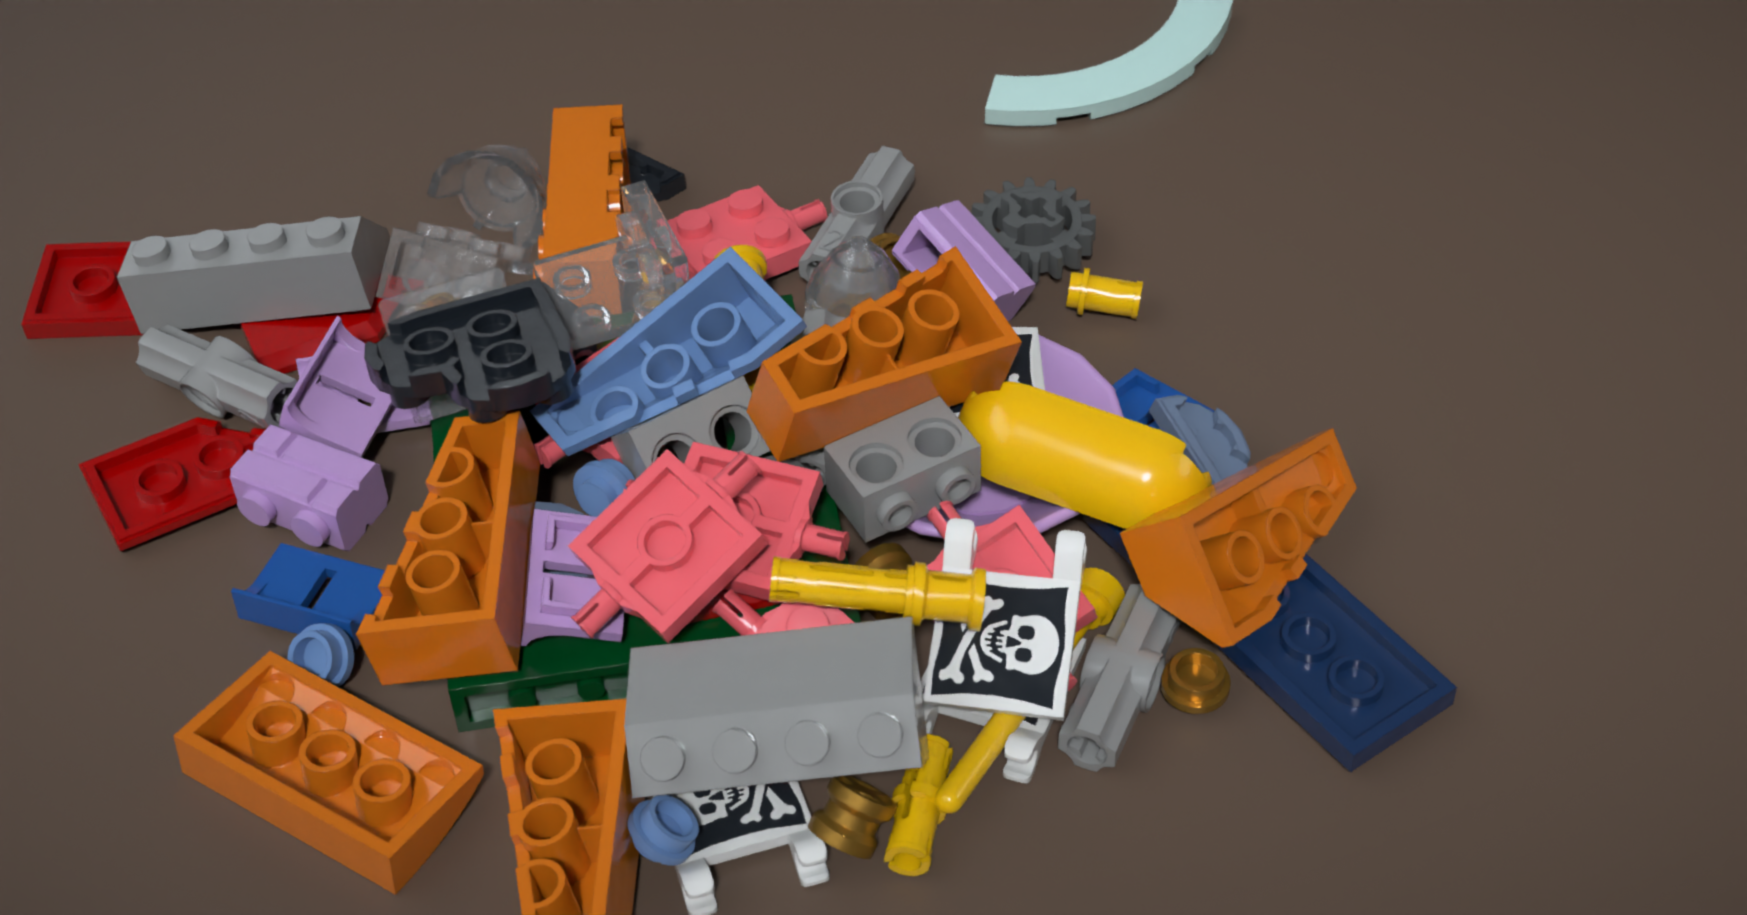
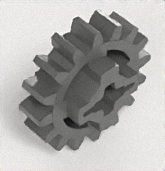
M1026 177L1024 186L1017 188L1007 180L1003 182L1002 193L999 194L987 189L984 191V202L973 203L972 215L1023 271L1029 274L1034 283L1039 282L1040 273L1049 272L1055 279L1062 278L1063 266L1075 270L1080 269L1082 256H1091L1093 253L1096 215L1090 214V201L1088 199L1076 201V189L1073 187L1067 188L1062 192L1057 191L1056 180L1050 179L1043 187L1035 186L1032 177ZM996 227L1001 230L1000 233L995 230Z

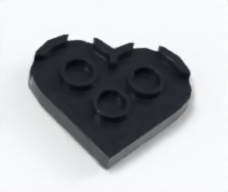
M540 277L412 312L388 323L389 336L377 344L369 341L365 344L364 359L370 381L379 391L390 394L393 406L400 409L415 408L427 402L431 396L448 394L457 405L468 409L471 420L487 423L502 418L507 414L508 410L525 408L536 403L556 404L566 400L573 393L571 378L576 372L571 338Z

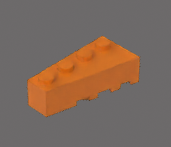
M623 104L553 108L546 208H543L542 214L544 235L538 236L539 263H534L533 279L540 277L544 287L590 320L623 318L633 218V199Z
M955 246L941 254L936 265L922 273L916 269L898 280L896 288L874 301L869 297L852 307L849 317L831 327L824 324L762 361L746 412L775 459L781 462L824 448L827 444L938 396L950 407L965 402L972 391H975L976 394L999 391L1002 383L1005 382L1022 341Z
M626 699L493 709L495 729L500 739L502 753L499 756L502 778L507 788L510 809L508 822L510 836L516 852L518 868L515 870L522 915H632L639 851L636 849L628 830V817L640 802L645 801V797L632 798L624 727Z

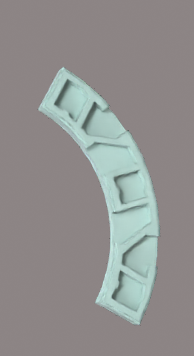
M1178 0L1170 18L1150 39L1134 50L1100 65L1072 72L1042 76L995 75L985 107V124L1049 126L1056 125L1057 118L1088 114L1091 120L1122 112L1146 103L1168 92L1189 78L1194 73L1195 66L1204 57L1214 53L1227 31L1232 15L1233 0Z

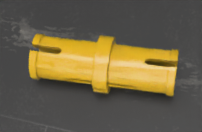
M926 734L929 759L923 767L905 769L902 782L894 788L892 800L895 801L898 807L894 813L895 818L885 851L884 861L889 862L888 867L892 871L905 876H919L929 870L937 825L945 820L946 813L941 812L937 808L935 795L948 775L953 748H949L947 740L932 734Z

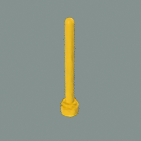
M1098 568L1084 569L1081 591L1094 607L1098 618L1075 633L1073 650L1088 629H1096L1111 622L1125 597L1123 587L1118 580L1104 570ZM994 713L936 792L935 804L941 812L953 814L960 810L1003 750L1009 735L1018 729L1026 716Z

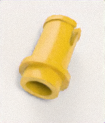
M1084 268V273L1072 271L1066 307L1076 308L1078 315H1083L1084 310L1137 319L1143 281L1134 282L1090 275V268Z

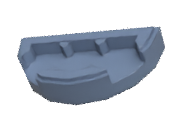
M1182 395L1156 398L1149 412L1160 429L1177 437L1186 444L1183 454L1198 467L1201 473L1209 471L1212 484L1247 468L1251 455L1250 449L1242 430L1224 411L1216 408L1215 412H1212L1199 404L1186 402L1187 397Z

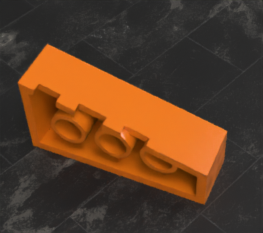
M520 410L508 411L502 418L487 423L475 422L469 416L454 418L425 482L429 493L424 504L418 512H411L403 530L407 541L396 565H387L379 582L378 588L382 596L373 615H364L356 633L382 686L518 671L530 531L540 470V461Z

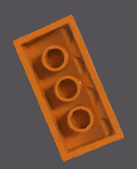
M272 651L264 655L173 735L182 773L394 895L404 887L438 847L464 810L484 775L482 764Z

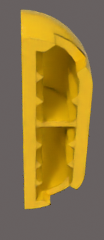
M1006 381L1002 383L999 391H988L980 394L972 391L966 398L958 415V419L981 445L982 477L1001 486L1124 529H1128L1152 514L1186 500L1212 485L1209 471L1201 473L1198 467L1183 454L1186 444L1177 437L1162 430L1027 384Z

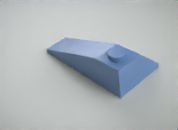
M729 247L576 372L571 378L573 393L569 398L556 404L539 403L530 410V413L563 452L570 456L761 366L762 361L778 352L807 326L804 320Z

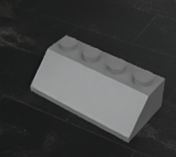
M328 216L311 222L284 225L266 223L255 228L230 231L210 229L198 234L166 238L162 236H149L139 241H131L117 279L141 334H144L150 327L157 329L167 324L181 330L370 310L390 236L387 228L362 216L348 218Z
M913 616L631 648L624 727L632 798L923 767L929 759Z

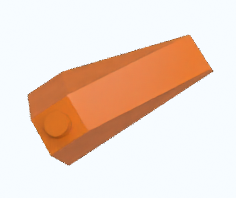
M1330 428L1212 484L1186 500L1152 514L1124 530L1120 535L1145 596L1221 648L1229 647L1273 619L1281 606L1277 599L1288 581L1299 579L1307 566L1303 559L1316 538L1324 537L1328 534L1356 491L1357 486L1333 428Z

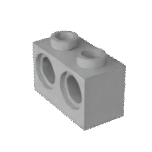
M744 375L611 436L623 464L631 471L635 480L657 459V454L663 445L671 447L682 463L685 462L693 442L722 448L714 436V427L720 417L729 421L735 432V442L730 449L731 451H743L748 455L757 457L771 451L746 412L752 392Z
M940 396L824 446L827 492L865 542L890 531H898L905 528L912 521L928 515L934 506L938 510L941 509L939 503L950 500L955 505L964 501L970 495L981 491V445Z

